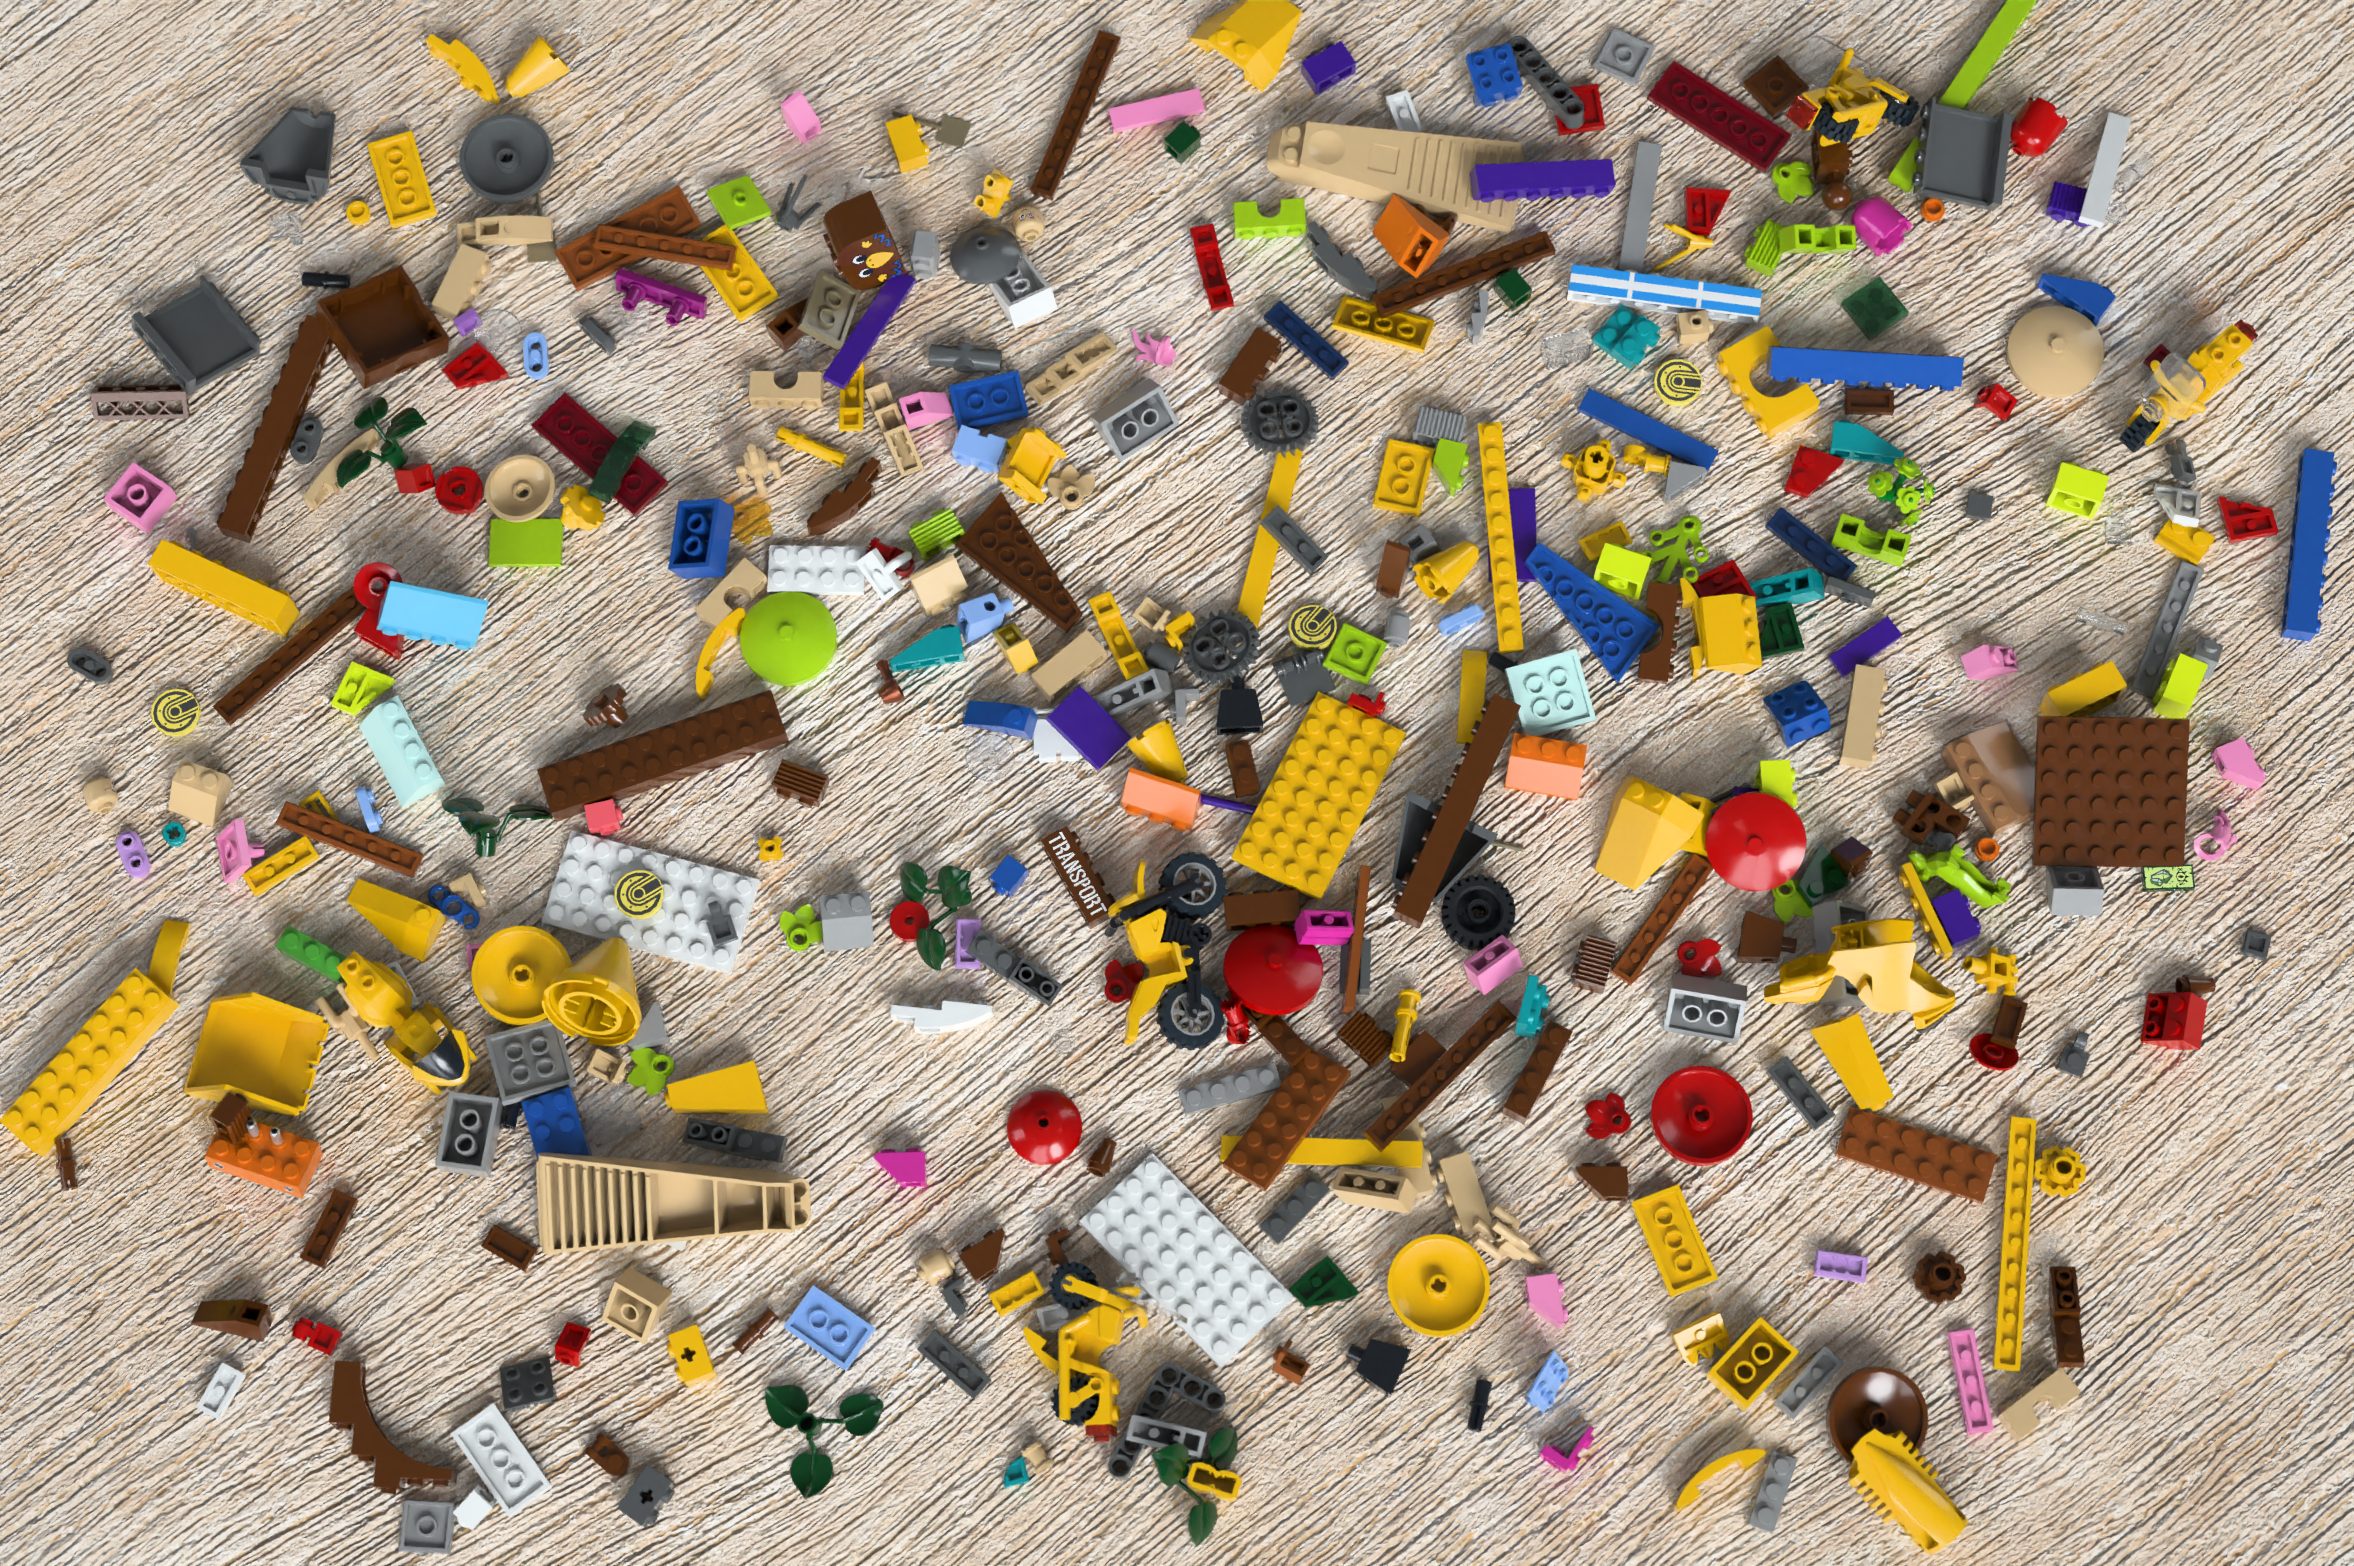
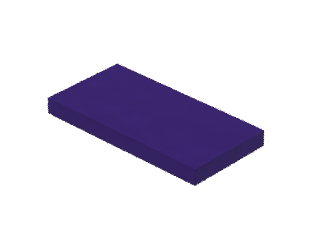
M1508 488L1517 582H1537L1536 578L1524 564L1537 546L1535 488ZM1488 545V581L1492 582Z

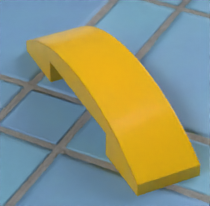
M864 361L844 390L840 388L839 431H863Z
M1680 578L1678 592H1682L1681 609L1691 608L1697 646L1691 647L1689 651L1692 678H1695L1700 672L1705 657L1699 597L1691 584L1685 578Z
M1108 591L1089 599L1088 603L1125 680L1129 681L1149 671L1120 615V610L1111 592Z
M738 608L726 616L711 633L703 647L696 670V692L702 701L706 699L715 681L712 672L709 670L727 635L737 638L741 630L742 623L746 617L743 608Z
M1463 649L1456 744L1472 743L1474 735L1470 733L1476 720L1481 722L1483 719V713L1480 711L1484 705L1487 651Z
M165 919L154 948L148 977L174 999L172 990L182 947L185 948L191 924Z
M1764 1449L1742 1450L1728 1454L1710 1463L1697 1473L1684 1488L1674 1506L1676 1511L1699 1498L1701 1493L1696 1486L1735 1462L1738 1463L1741 1470H1744L1763 1458L1767 1453Z

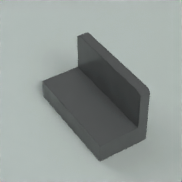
M1363 940L1356 994L1369 995L1371 940ZM1349 944L1341 945L1339 987L1341 994H1343Z

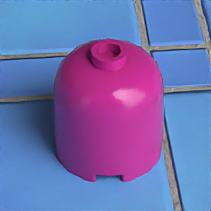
M1880 196L1860 200L1855 205V211L1851 217V225H1855L1856 234L1877 257H1880L1882 252L1889 254L1905 240L1902 235L1906 229L1910 231L1912 228V223L1891 203Z

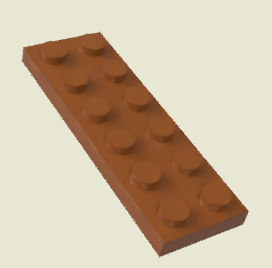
M679 186L604 224L676 237H683L702 227L700 220ZM597 229L554 251L577 292L615 273L619 268H624L643 257L594 249L593 243Z
M1311 1049V1052L1294 1066L1222 1163L1223 1167L1265 1192L1351 1076L1350 1070Z
M1853 1107L1849 1108L1835 1154L1836 1157L1979 1204L1984 1202L1997 1158L1996 1154Z

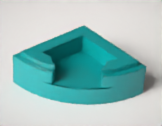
M1023 1456L1015 1459L1007 1468L1004 1476L1005 1489L1030 1482Z

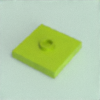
M749 175L707 190V196L729 230L768 217L771 214V209Z
M1344 622L1323 662V666L1367 686L1388 642Z

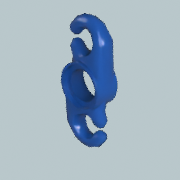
M435 885L429 890L427 895L429 903L449 919L456 920L459 925H463L464 917L471 914L474 920L470 924H465L464 928L472 930L477 927L480 922V916L478 911L459 896L452 895L446 889L443 891L444 897L441 900H435L434 893L443 890L442 885ZM450 902H459L460 909L458 912L449 913L447 911V906Z

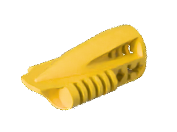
M1873 1429L1862 1436L1852 1448L1851 1452L1854 1459L1850 1466L1847 1481L1852 1487L1859 1485L1856 1488L1859 1495L1864 1493L1862 1498L1865 1502L1871 1500L1868 1505L1872 1509L1876 1508L1875 1513L1878 1516L1884 1514L1881 1518L1884 1523L1894 1519L1922 1551L1927 1554L1938 1552L1951 1543L1964 1530L1969 1519L1934 1481L1939 1472L1935 1468L1930 1470L1933 1465L1929 1461L1924 1463L1926 1457L1923 1454L1917 1456L1920 1451L1917 1447L1912 1448L1913 1443L1910 1440L1904 1442L1907 1436L1902 1430L1894 1434L1884 1435L1878 1430Z

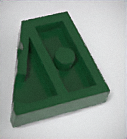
M1792 603L1768 608L1760 641L1761 659L1765 660L1804 651L1805 647Z
M1822 844L1816 850L1796 890L1808 907L1812 908L1848 887L1851 882Z
M1328 1255L1289 1288V1291L1305 1309L1357 1297L1360 1294Z

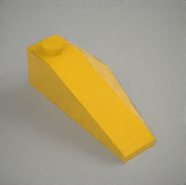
M357 879L347 898V901L401 953L421 962H424L446 920L441 911L361 879Z

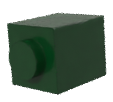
M1182 122L1164 139V150L1179 164H1182L1201 147V134L1194 126H1189L1186 122Z
M1513 268L1509 272L1501 273L1496 278L1494 291L1513 312L1531 299L1532 288Z

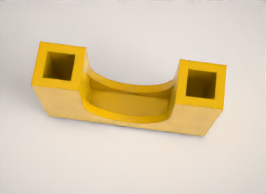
M1766 326L1721 351L1718 355L1716 366L1721 375H1726L1730 381L1729 385L1733 393L1739 394L1743 400L1742 404L1748 414L1751 413L1755 418L1758 430L1770 438L1815 413L1818 410L1820 401L1807 383L1781 397L1762 395L1753 387L1749 373L1757 365L1767 360L1768 346L1781 345L1770 328Z

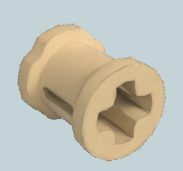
M1041 1441L1035 1442L1022 1453V1456L1027 1457L1035 1468L1034 1473L1036 1475L1043 1473L1055 1463V1460L1053 1458L1050 1459L1041 1447L1043 1444Z

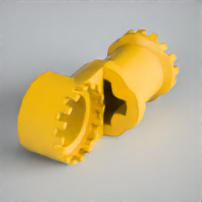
M1626 445L1624 447L1623 461L1625 463L1627 461V464L1631 462L1630 465L1644 466L1643 473L1651 471L1663 473L1666 477L1668 476L1671 455L1666 457L1652 455L1651 452L1646 451L1644 447L1639 445Z

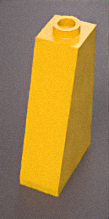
M1859 1013L1830 1020L1811 1029L1813 1037L1860 1110L1871 1108L1872 1111H1876L1885 1107V1101L1894 1096Z
M754 1060L667 1084L668 1092L664 1093L667 1107H672L675 1114L769 1113L758 1067Z

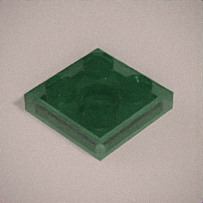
M1880 276L1841 302V307L1869 341L1904 319L1909 313Z

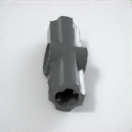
M959 343L956 346L931 344L929 349V366L954 368V370L960 373H972L975 370L1000 372L1002 350L981 349L970 343Z

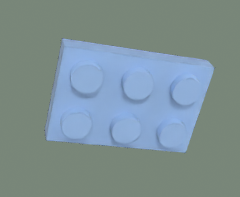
M814 1285L783 1326L784 1329L844 1371L848 1370L876 1331L869 1323Z

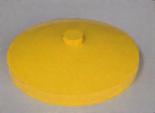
M513 926L500 930L481 945L474 958L471 978L475 996L486 1012L502 1022L513 1025H528L547 1019L542 1008L545 988L554 977L571 966L569 955L563 945L553 935L542 929L531 926Z
M1431 1234L1411 1241L1399 1251L1389 1270L1387 1292L1395 1314L1411 1330L1429 1337H1449L1465 1331L1482 1315L1490 1294V1278L1482 1257L1467 1242L1450 1235Z

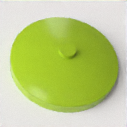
M794 591L775 593L760 600L748 612L740 630V647L749 668L764 681L779 686L801 685L818 677L831 663L838 642L836 625L829 610L816 598Z

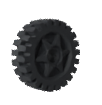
M1471 875L1467 879H1460L1458 883H1454L1450 890L1447 891L1442 904L1441 917L1444 930L1450 935V939L1453 942H1458L1459 946H1465L1468 950L1477 949V951H1480L1501 935L1507 938L1515 921L1516 910L1514 899L1510 895L1508 888L1503 887V883L1494 881V878L1490 876L1485 878L1484 875H1479L1478 877ZM1480 908L1485 912V915L1475 917L1472 914V910Z

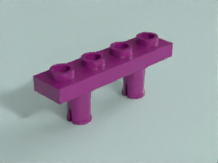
M619 268L616 273V291L626 294L622 300V307L627 311H634L640 299L670 308L666 315V321L672 326L679 324L684 313L700 319H704L707 314L706 296Z

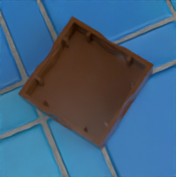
M401 265L374 276L361 285L346 288L317 301V319L363 389L448 352L449 336L433 312L423 303L417 288Z

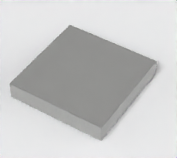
M1613 27L1593 64V69L1635 87L1656 46Z
M404 1499L398 1551L451 1555L455 1515L453 1512L457 1507V1503Z

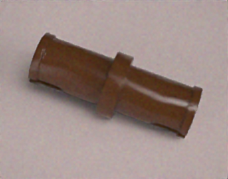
M63 1138L65 1149H63L61 1139L55 1140L58 1159L56 1169H59L61 1191H69L68 1180H70L71 1190H75L78 1188L75 1174L77 1163L76 1160H73L71 1138Z
M767 1307L753 1323L750 1322L747 1325L748 1328L731 1344L744 1355L758 1339L761 1340L764 1337L763 1334L780 1318Z

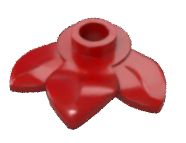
M1703 939L1697 943L1685 941L1680 944L1677 956L1680 962L1683 963L1681 974L1702 978V975L1708 977L1721 975L1722 967L1719 960L1715 957L1720 951L1721 945L1712 939ZM1689 948L1695 952L1692 958H1687L1685 955V951Z
M1114 959L1108 964L1105 970L1107 983L1104 993L1110 1002L1121 1003L1126 999L1131 1000L1135 986L1143 978L1142 963H1132L1122 967L1120 962ZM1120 988L1122 992L1119 995H1114L1112 990Z
M1610 1092L1605 1102L1593 1100L1585 1105L1586 1113L1593 1121L1585 1131L1588 1136L1596 1139H1606L1613 1133L1623 1134L1629 1130L1631 1117L1625 1111V1102L1621 1096ZM1616 1118H1622L1620 1124H1614Z

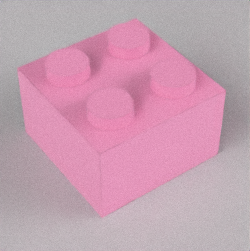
M133 462L103 500L112 511L146 534H149L178 497L170 486Z

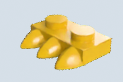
M1714 1311L1671 1332L1679 1354L1689 1365L1694 1367L1698 1361V1350L1704 1357L1712 1359L1714 1353L1713 1343L1725 1352L1729 1348V1335L1718 1311Z

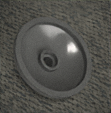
M981 226L973 228L955 241L950 252L951 266L956 275L966 282L973 284L994 283L1010 275L1017 267L1021 256L1020 245L1017 238L1010 231L1002 227Z

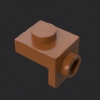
M1288 1339L1284 1347L1279 1345L1272 1357V1359L1276 1360L1272 1371L1299 1385L1311 1364L1289 1353L1293 1341Z

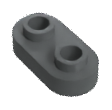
M583 316L577 322L580 329L606 354L611 355L617 349L615 345L616 339L609 332L604 333L600 330V324L592 316L589 318Z
M309 417L299 424L290 449L293 459L299 464H309L316 457L324 435V428L318 419ZM309 426H314L313 430L307 431V428ZM305 447L306 450L300 453L299 449Z
M75 648L68 654L67 663L69 667L93 683L104 685L113 678L114 670L110 663L89 650ZM81 659H85L83 665H78ZM105 670L103 676H98L100 671Z

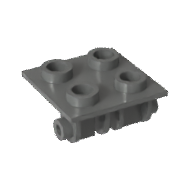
M1314 648L1312 651L1305 650L1272 663L1291 707L1315 698L1318 692L1325 694L1336 689L1328 669L1323 666L1324 655L1319 648Z
M550 1356L499 1368L505 1411L511 1410L515 1412V1410L523 1409L525 1406L529 1409L531 1408L530 1404H534L537 1407L538 1402L540 1404L553 1403V1400L557 1399V1392L553 1386Z

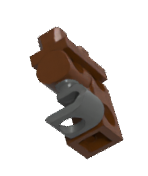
M1912 790L1905 801L1906 804L1915 809L1914 812L1909 814L1902 808H1899L1892 819L1902 829L1901 835L1906 838L1908 837L1912 842L1920 846L1926 842L1931 847L1935 844L1938 852L1949 851L1970 821V818L1935 798L1931 793L1927 792L1926 795H1923L1915 790ZM1936 828V829H1938V830L1941 831V832H1936V833H1935V832H1934V829Z

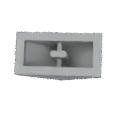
M1671 461L1663 497L1664 504L1670 503L1704 481L1707 474L1705 467Z
M656 1002L653 1003L643 1019L636 1035L628 1043L633 1051L642 1048H654L670 1043L663 1010Z

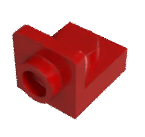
M1998 383L1983 386L1978 391L1974 406L1977 408L1986 407L2003 421L2008 419L2018 399Z
M1380 691L1375 703L1371 702L1372 700L1366 695L1352 693L1348 700V706L1376 718L1377 714L1382 715L1386 708L1387 702L1384 701L1385 693Z
M567 1321L555 1344V1359L565 1365L579 1367L581 1354L591 1336V1329Z

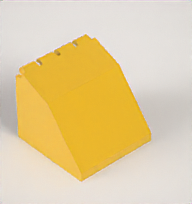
M254 992L211 998L183 1093L220 1102L227 1092L233 1095L238 1093L249 1101L247 1106L250 1109L267 1113L299 1116L300 1111L305 1112L310 1094L305 1092L306 1090H312L317 1072L312 1067L319 1065L324 1048L319 1043L326 1041L330 1025L326 1023L322 1016Z

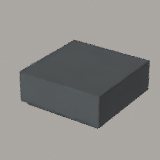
M1969 492L1965 518L1990 521L1993 496Z
M2247 929L2244 934L2240 954L2265 961L2272 936Z

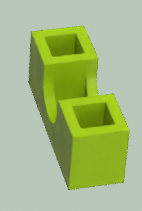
M1304 198L1281 199L1280 212L1270 218L1264 217L1259 213L1257 201L1233 202L1235 238L1250 240L1254 237H1265L1271 239L1281 235L1298 237L1301 234H1306Z
M1794 224L1779 229L1780 253L1843 254L1857 249L1855 225H1834L1826 228H1815V225Z
M1841 514L1831 545L1901 568L1912 538L1911 535L1888 529L1885 533L1875 532L1864 525L1865 520Z

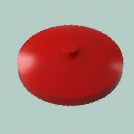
M1746 792L1730 798L1715 811L1707 828L1705 844L1707 856L1713 869L1724 881L1742 890L1759 892L1777 888L1793 877L1804 859L1807 839L1805 827L1799 814L1788 802L1766 792Z
M1261 925L1242 932L1231 942L1224 958L1223 976L1231 994L1234 997H1239L1245 1007L1262 1014L1285 1015L1301 1010L1316 997L1323 979V962L1314 945L1298 944L1295 930L1279 925Z
M1691 1066L1674 1072L1659 1086L1652 1101L1650 1121L1657 1141L1671 1156L1686 1164L1711 1166L1727 1161L1741 1150L1752 1128L1753 1111L1746 1091L1732 1076L1713 1067Z

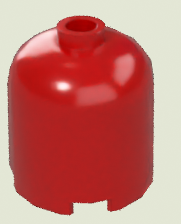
M2030 97L2012 121L2010 144L2013 146L2012 150L2022 157L2025 155L2035 158L2043 155L2068 125L2066 117L2063 115L2060 118L2055 113L2057 108L2040 97H2037L2035 101Z

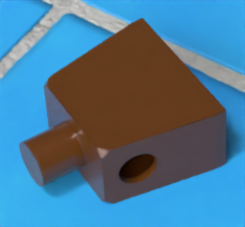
M1746 911L1742 922L1736 962L1777 963L1781 951L1795 954L1797 939L1783 936L1784 923Z

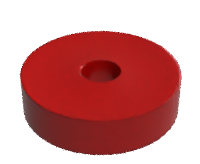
M913 901L900 903L893 909L890 915L892 932L898 939L905 942H915L919 929H928L930 924L927 910L921 904ZM912 918L914 919V923L912 925H907L905 923L906 920Z

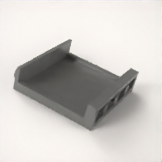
M1932 97L1923 104L1920 111L1922 125L1917 134L1919 149H1917L1914 157V162L1917 165L1911 182L1914 186L1913 194L1994 211L2002 205L2013 115L2003 113L1999 117L1936 104V98Z
M204 276L200 277L199 287L144 317L139 311L131 316L132 330L187 395L192 394L260 355L261 341L259 336L254 331L251 332L248 329L243 317L236 315L230 302L227 299H223L219 295L216 286L212 282L209 283Z

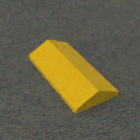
M1343 296L1331 328L1424 353L1428 346L1435 320L1406 312H1399L1381 319L1373 303Z

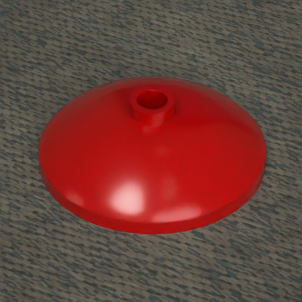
M1038 1090L1023 1096L1013 1106L1007 1120V1135L1012 1148L1026 1161L1038 1165L1055 1164L1066 1159L1078 1146L1082 1136V1119L1075 1104L1065 1095L1052 1090ZM1041 1120H1047L1048 1125L1046 1127H1040L1039 1122Z

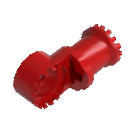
M875 537L869 543L870 547H867L866 554L877 548L888 563L905 551L895 546L890 547ZM913 558L909 560L910 565L908 568L903 570L896 568L894 570L895 573L902 577L910 575L915 568Z
M1232 996L1231 999L1228 998V1001L1225 999L1219 1006L1228 1020L1226 1036L1229 1043L1246 1044L1250 1040L1248 1037L1251 1036L1249 1035L1251 1033V1030H1249L1250 1026H1248L1249 1019L1247 1014H1244L1241 1008L1242 1003L1237 996Z

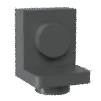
M962 1277L957 1281L954 1278L943 1286L944 1290L941 1292L943 1299L960 1321L968 1316L966 1308L969 1306L961 1294L955 1295L966 1286Z

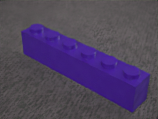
M1612 159L1476 164L1469 174L1473 200H1481L1482 202H1492L1495 199L1514 201L1518 198L1537 200L1541 197L1560 199L1563 196H1572L1577 199L1583 198L1586 195H1595V197L1600 198L1608 196L1616 186Z

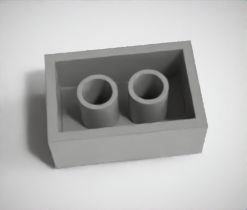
M449 1091L435 1166L440 1171L491 1177L500 1129L499 1124L504 1108L499 1098Z

